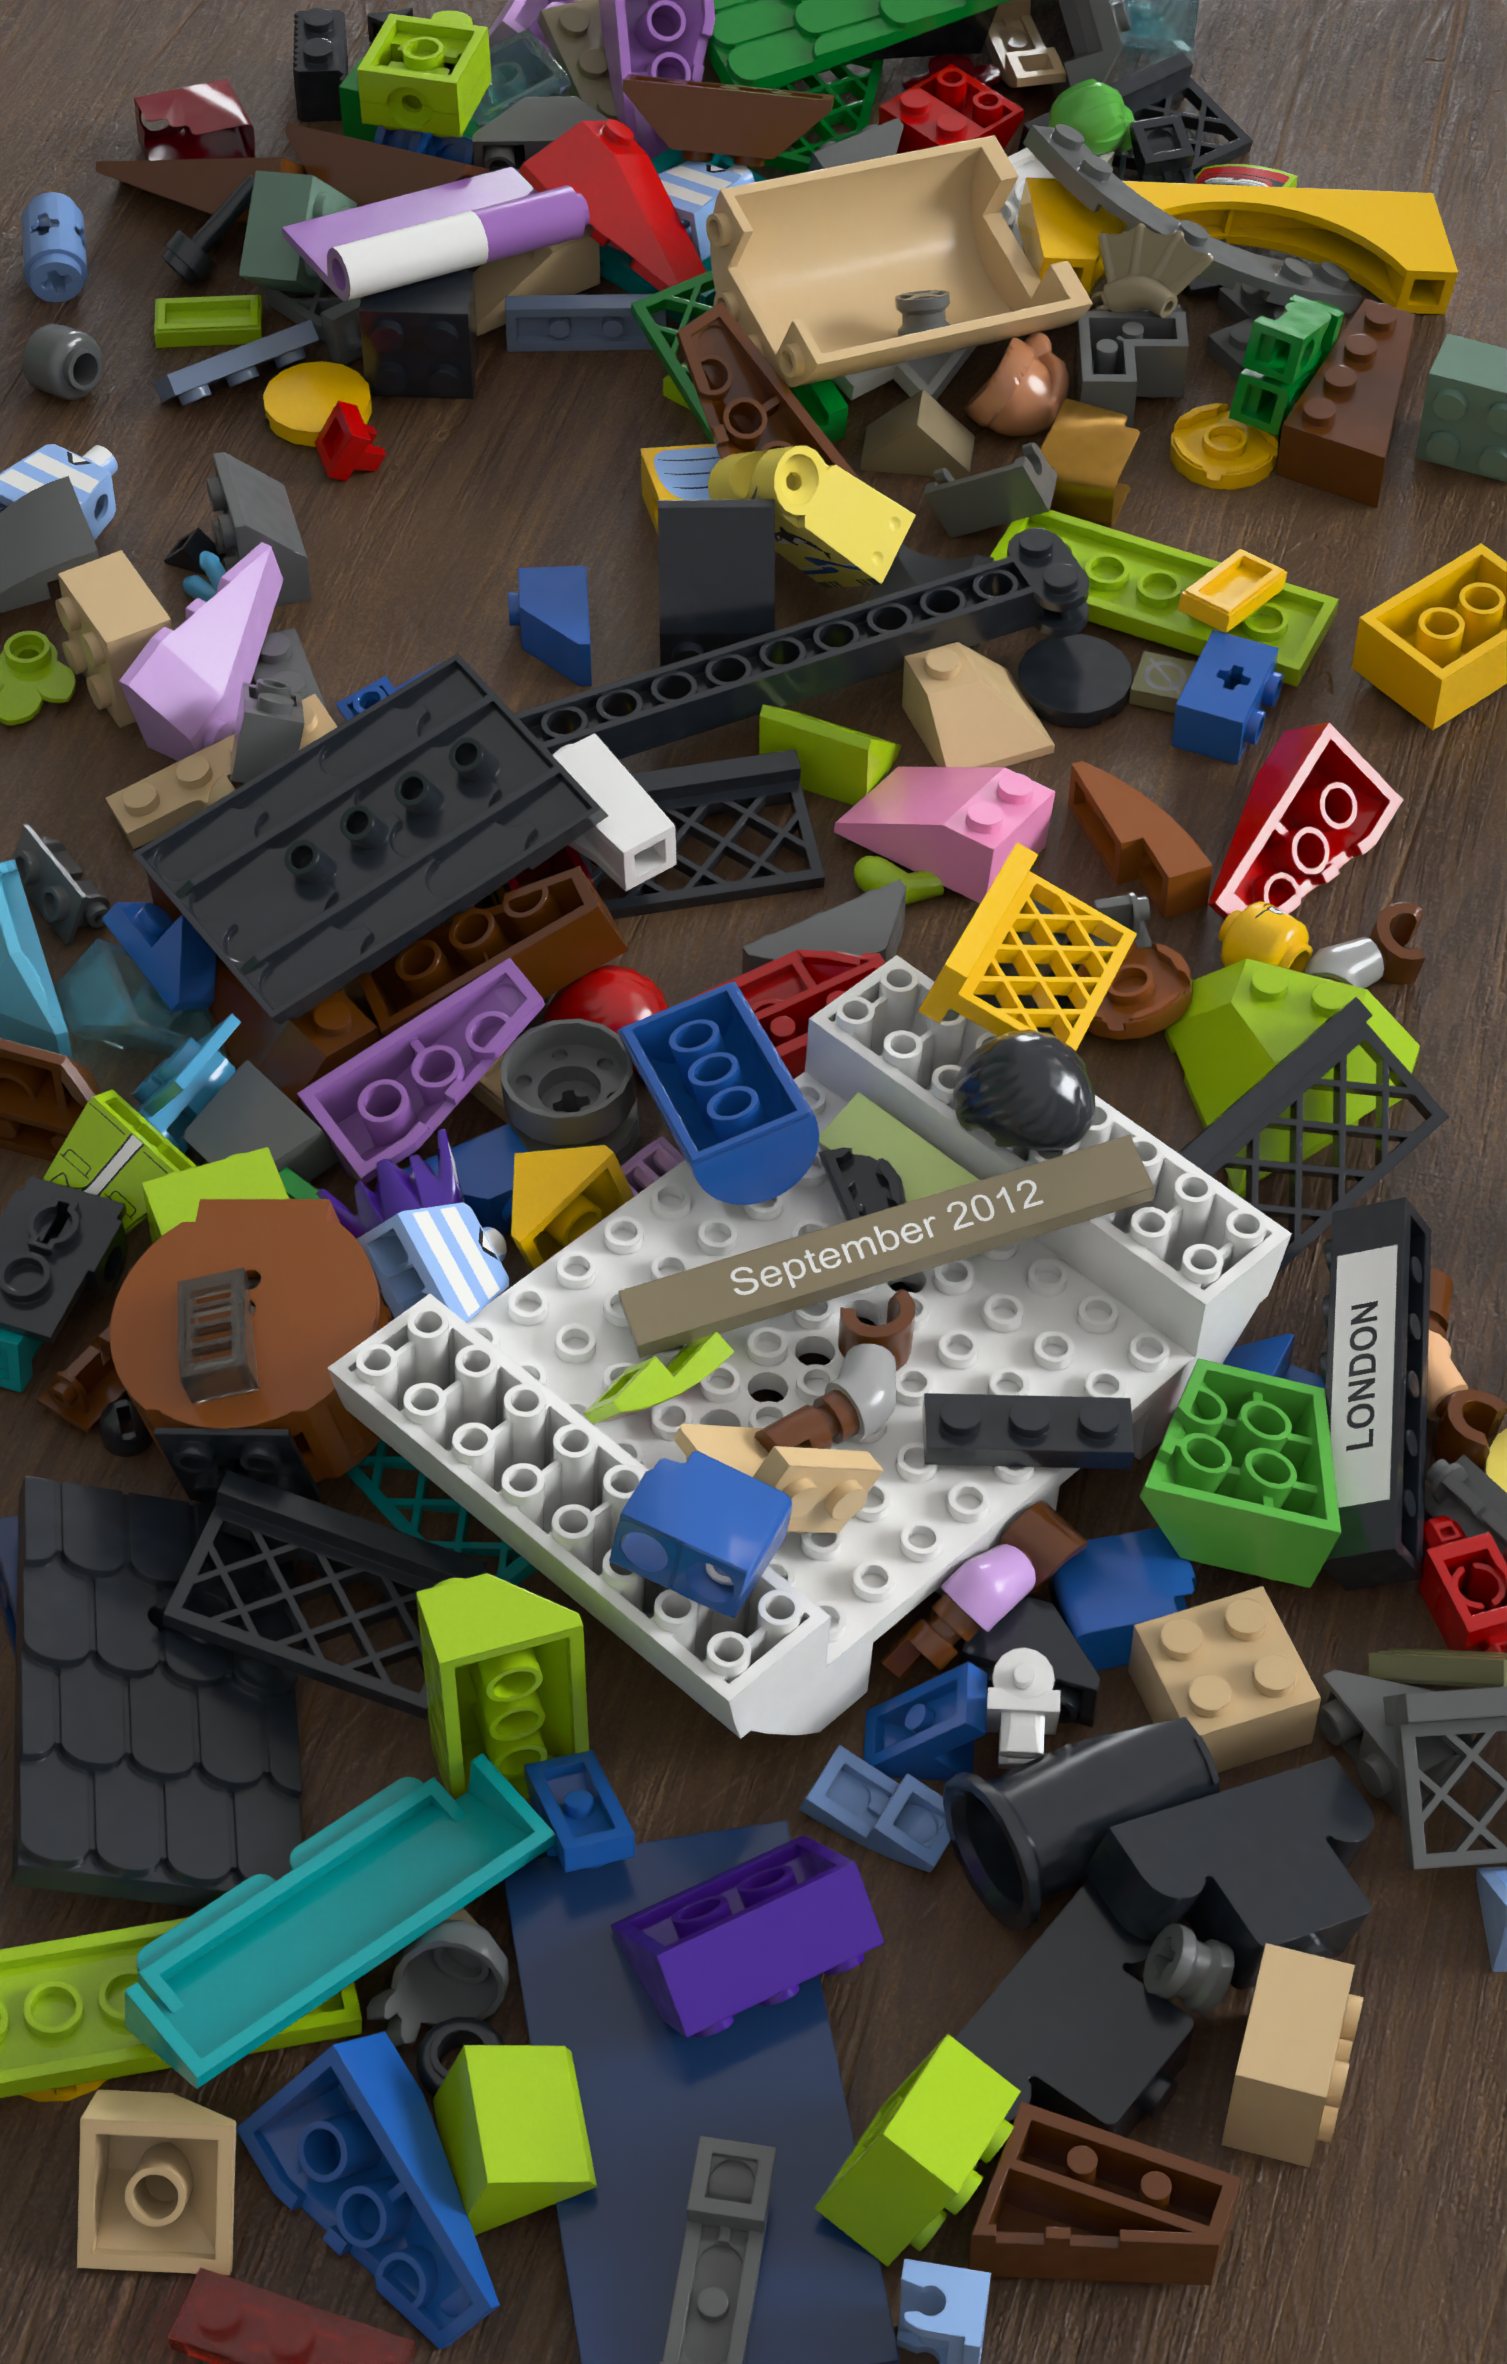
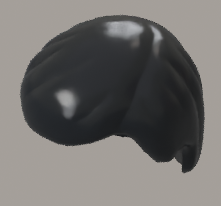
M1028 1029L1008 1032L980 1046L968 1057L958 1072L954 1083L953 1099L956 1104V1117L960 1125L966 1131H972L974 1127L983 1129L996 1140L994 1144L998 1147H1023L1041 1152L1062 1151L1078 1143L1086 1135L1094 1122L1096 1112L1095 1093L1086 1072L1084 1061L1070 1045L1049 1033Z

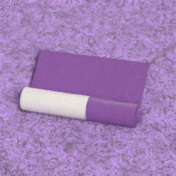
M513 167L284 226L282 227V236L330 289L345 302L581 238L584 234L585 225L589 223L590 214L585 198L582 194L576 193L572 187L565 185L538 193Z

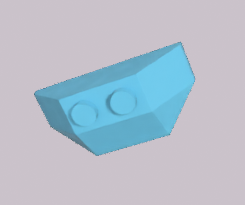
M15 859L0 862V1038L65 1055L73 1059L67 1027Z

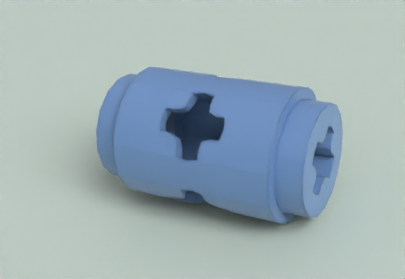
M55 192L42 193L28 203L21 216L24 277L28 286L39 298L55 303L65 302L74 298L81 291L88 277L84 216L74 201L66 195Z

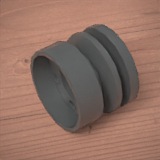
M583 1019L552 1020L527 1030L510 1044L501 1061V1087L504 1107L507 1112V1124L509 1123L529 1152L606 1145L614 1152L620 1166L637 1153L641 1145L634 1065L617 1033L603 1024Z

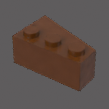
M1021 2102L1013 2122L1014 2128L1006 2141L971 2235L968 2269L989 2272L993 2277L1211 2286L1233 2221L1242 2177Z

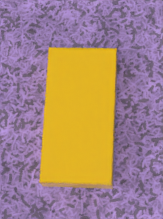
M1239 549L1181 593L1178 610L1227 633L1283 590L1288 572Z

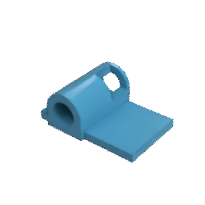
M233 1014L229 1015L198 1042L192 1037L187 1039L169 1059H164L131 1094L139 1102L134 1109L183 1154L188 1149L183 1140L184 1131L236 1072L233 1065L217 1051L241 1023Z

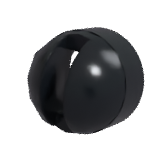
M131 1398L116 1402L112 1401L101 1412L99 1430L102 1444L108 1452L120 1457H131L144 1452L152 1444L153 1438ZM131 1419L134 1431L122 1434L119 1421Z

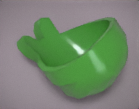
M1087 79L1063 91L1052 104L1049 127L1055 128L1058 124H1064L1074 128L1083 135L1085 139L1083 143L1094 155L1106 154L1117 150L1119 147L1121 152L1133 149L1129 128L1131 122L1135 121L1132 111L1124 105L1122 96L1117 89L1100 83L1095 79Z

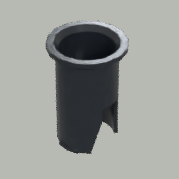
M1186 1717L1088 1738L1074 1745L1067 1744L988 1781H984L976 1774L963 1771L954 1775L945 1783L943 1806L947 1830L956 1857L970 1886L993 1917L1004 1927L1020 1932L1038 1921L1041 1901L1089 1879L1084 1870L1109 1827L1219 1793L1220 1779L1213 1758L1202 1736L1197 1733Z

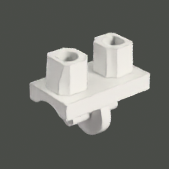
M1018 1648L1002 1655L994 1668L992 1676L993 1687H988L986 1732H999L998 1768L1014 1769L1043 1756L1044 1734L1056 1735L1060 1714L1061 1690H1053L1055 1681L1053 1668L1047 1658L1036 1650Z

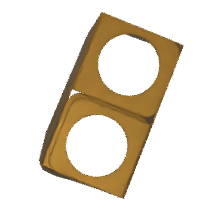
M1067 398L1064 400L1050 432H1048L1040 448L1050 467H1054L1058 474L1050 510L1112 527L1130 491L1129 485L1117 482L1140 435L1138 429L1125 426L1128 418L1125 414Z

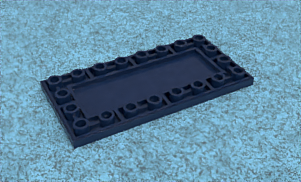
M787 1820L635 1843L636 1857L610 1862L598 1868H584L565 1873L557 1855L537 1858L503 1880L529 2045L566 2046L572 2051L597 2183L596 2188L555 2204L580 2364H659L663 2362L688 2221L687 2206L700 2136L776 2147V2160L766 2232L744 2364H900L879 2260L814 2209L855 2147L820 1976L817 1975L798 1984L800 1987L798 1993L786 2001L770 2006L756 2004L733 2015V2023L719 2033L700 2038L691 2035L686 2038L661 2019L616 1941L610 1926L619 1920L791 1841Z

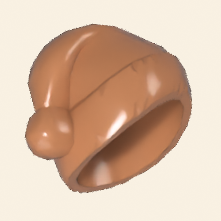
M1041 332L1030 334L1024 341L1013 337L996 371L965 405L964 411L978 425L988 427L998 434L1007 436H1033L1048 429L1055 421L1064 400L1068 399L1069 374L1064 361L1052 353L1050 339Z

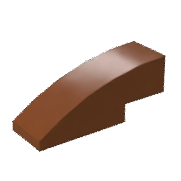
M1084 761L1073 763L1071 765L1068 806L1116 884L1119 885L1139 879L1163 919L1207 907L1213 865L1194 839L1169 814L1136 789Z

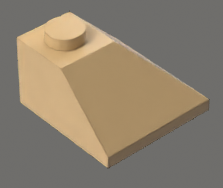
M959 642L904 656L902 708L938 767H1006L1054 753L1055 744L1020 691L1012 675L1005 667Z
M97 2090L80 2118L77 2268L230 2275L233 2259L236 2121L174 2093Z

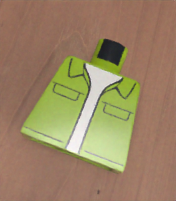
M111 1089L93 1096L89 1100L43 1179L124 1203L127 1212L122 1221L125 1233L128 1234L148 1218L142 1182L162 1177L171 1172L184 1171L197 1166Z

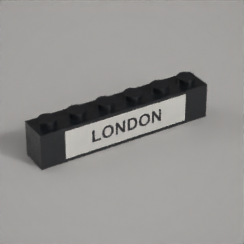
M1406 1197L1334 1211L1332 1213V1237L1325 1243V1259L1330 1271L1329 1295H1325L1322 1302L1323 1317L1328 1328L1327 1351L1323 1352L1320 1357V1371L1325 1384L1341 1534L1322 1568H1325L1345 1591L1421 1580L1423 1576L1432 1230Z

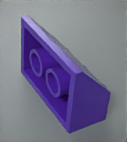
M805 1835L610 1925L616 1941L661 2019L686 2038L691 2035L700 2038L719 2033L733 2023V2015L756 2004L770 2006L786 2001L798 1993L800 1989L798 1984L821 1973L833 1975L853 1969L865 1959L863 1953L885 1943L856 1862Z

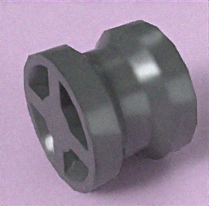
M915 291L895 297L896 309L902 314V325L898 329V337L951 325L946 321L945 309L950 304L948 291Z
M1172 1923L1159 1933L1150 1948L1143 1974L1144 1986L1147 1992L1167 1999L1173 1995L1180 1997L1185 2008L1205 2015L1216 2008L1228 1990L1234 1969V1953L1231 1947L1225 1943L1214 1939H1209L1203 1943L1196 1939L1192 1929Z

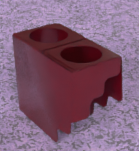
M228 79L134 98L138 142L147 160L255 158L254 128ZM141 113L146 121L153 122L164 119L168 121L169 125L159 130L149 129L142 124Z

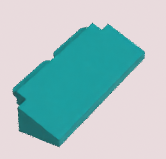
M483 1753L471 1761L468 1792L456 1800L452 1798L435 1777L425 1783L414 1777L401 1778L295 1847L290 1854L289 1860L291 1872L277 1881L264 1874L251 1876L143 1947L137 1955L138 1983L125 1990V2028L198 2089L554 1846L556 1834Z

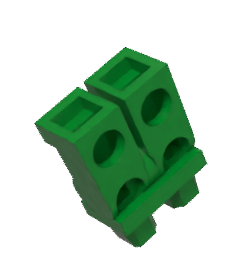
M1294 295L1286 304L1283 315L1277 320L1264 316L1254 320L1242 367L1245 369L1240 372L1228 418L1279 436L1282 432V424L1336 344L1344 312L1338 307L1318 300L1312 301Z

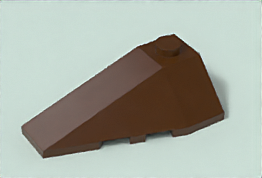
M283 157L96 161L97 173L210 214H214L249 174L255 178L256 171L308 175L303 165ZM250 206L235 223L247 226Z
M216 954L215 996L209 1010L213 1013L217 1025L231 1014L241 1021L239 1026L223 1043L235 1070L237 1071L248 1060L307 1115L297 1093L379 1041L378 1027L340 990L330 995L301 1017L288 1019L280 1025L270 1018Z

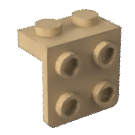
M682 1424L675 1433L674 1441L687 1456L686 1462L692 1452L699 1451L786 1493L792 1501V1512L787 1532L840 1533L847 1521L865 1505L868 1498L867 1493L884 1471L868 1451L774 1446L768 1453L754 1437L755 1433L763 1428Z

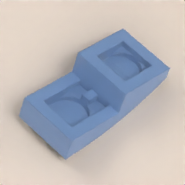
M841 1745L832 1754L798 1808L826 1827L874 1852L927 1872L933 1870L951 1840L946 1826L943 1796L908 1773L900 1783H897Z

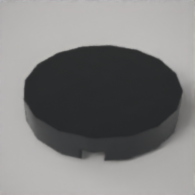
M1074 634L1065 638H1046L1028 649L1019 664L1018 687L1027 702L1034 707L1035 714L1046 722L1063 727H1091L1101 724L1102 717L1108 716L1113 712L1114 717L1124 710L1129 701L1132 686L1131 664L1121 650L1106 640L1085 634Z

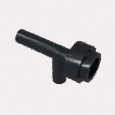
M249 174L191 239L177 229L164 244L166 251L160 257L191 286L198 279L204 281L217 267L206 253L211 248L220 244L225 232L250 206L254 177Z

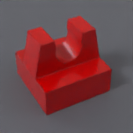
M337 401L314 442L327 476L347 482L354 469L377 472L386 456L383 448L372 445L377 436L376 429L364 424L357 405Z

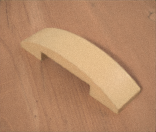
M1011 0L998 5L985 40L993 64L1001 69L1002 80L1011 88L1066 82V71L1055 47H1045L1030 15L1031 0Z

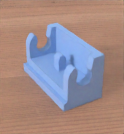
M904 2259L901 2277L897 2346L916 2354L921 2352L930 2353L937 2358L939 2364H980L991 2273Z

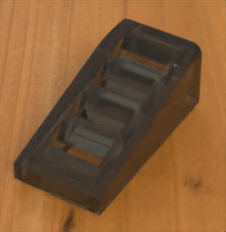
M244 1268L178 1282V1361L180 1382L192 1404L260 1390L248 1276ZM231 1292V1297L197 1304L196 1299ZM231 1310V1316L199 1323L198 1317ZM231 1330V1335L200 1341L202 1336ZM232 1349L231 1355L202 1361L203 1355Z

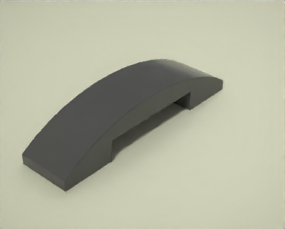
M700 2136L687 2206L688 2221L663 2362L659 2364H744L766 2232L776 2160V2147Z

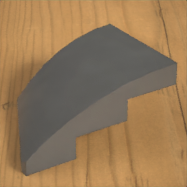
M69 476L49 482L30 491L0 513V613L51 599L47 583L58 580V573L100 558Z

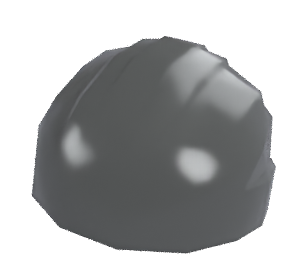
M446 1919L404 1947L399 1955L392 1982L386 1990L371 1999L367 2007V2020L382 2021L389 2019L387 2035L394 2047L415 2042L420 2023L435 2027L439 2022L454 2017H474L482 2021L494 2014L505 1998L509 1983L508 1959L485 1928L464 1920Z

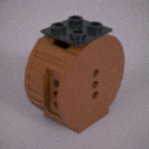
M200 1199L196 1222H182L160 1237L139 1258L122 1284L113 1307L110 1322L112 1359L117 1374L159 1451L172 1466L190 1500L215 1506L217 1491L227 1470L304 1498L321 1502L322 1495L316 1483L324 1478H339L360 1463L381 1441L380 1437L345 1409L327 1368L394 1320V1316L380 1292L382 1290L365 1251L356 1238L340 1224L330 1199Z

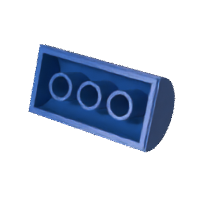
M736 982L725 984L617 1030L628 1055L694 1177L706 1193L725 1203L736 1205L757 1204L771 1200L788 1191L807 1173L815 1159L819 1146V1128L815 1114Z

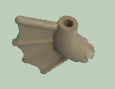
M1139 223L1136 227L1121 234H1106L1102 232L1098 235V243L1107 284L1104 285L1103 291L1096 292L1091 297V301L1096 307L1093 311L1132 312L1149 310L1161 318H1166L1176 308L1178 302L1176 296L1213 262L1214 257L1210 253L1204 254L1193 250L1185 241L1184 233L1180 230L1171 234H1158L1146 228L1143 223Z

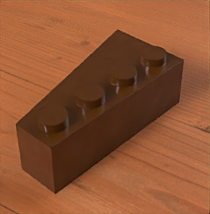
M1368 299L1363 301L1282 424L1276 475L1378 508L1408 364L1415 314L1396 309L1385 303H1378Z
M580 866L507 892L502 904L488 909H477L474 905L463 913L453 914L452 922L433 928L370 974L363 972L358 978L380 1030L386 1037L508 958L515 963L536 991L545 999L628 951V948L608 908Z

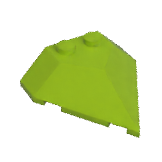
M1244 959L1192 980V1002L1183 1016L1165 1029L1164 1035L1171 1053L1176 1052L1184 1070L1185 1086L1204 1129L1335 1012L1355 997L1373 1015L1366 1023L1411 1074L1413 1073L1420 1045L1367 989L1250 959ZM1358 1045L1347 1055L1346 1081L1376 1084V1063ZM1334 1067L1322 1079L1334 1080ZM1389 1079V1086H1395ZM1308 1089L1303 1094V1120L1333 1123V1092ZM1346 1093V1125L1358 1126L1361 1117L1376 1109V1096ZM1389 1098V1107L1402 1099ZM1290 1106L1278 1118L1290 1119ZM1269 1128L1261 1131L1259 1135V1160L1289 1163L1290 1131ZM1303 1132L1302 1161L1333 1143V1135ZM1247 1145L1233 1157L1246 1158ZM1225 1168L1228 1174L1227 1185L1229 1189L1239 1197L1244 1198L1246 1196V1170ZM1259 1171V1180L1268 1176L1271 1172Z

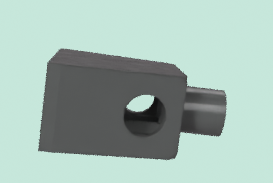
M248 1060L237 1069L186 1128L183 1135L184 1142L200 1166L223 1160L234 1154L247 1153L268 1147L278 1172L287 1167L308 1183L339 1161L322 1129Z

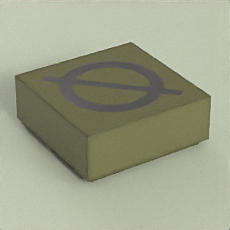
M1144 651L1130 689L1129 704L1175 713L1179 697L1197 662Z

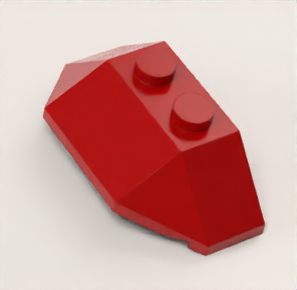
M795 950L696 996L730 982H736L792 1078L795 1079L805 1072L809 1018L886 962L880 953H863L862 956H856L837 951Z

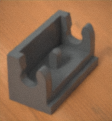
M1032 442L1022 445L1025 456L1016 458L1014 464L954 480L946 468L933 471L937 482L926 484L924 496L950 539L1050 511L1058 474L1054 467H1050L1037 444Z

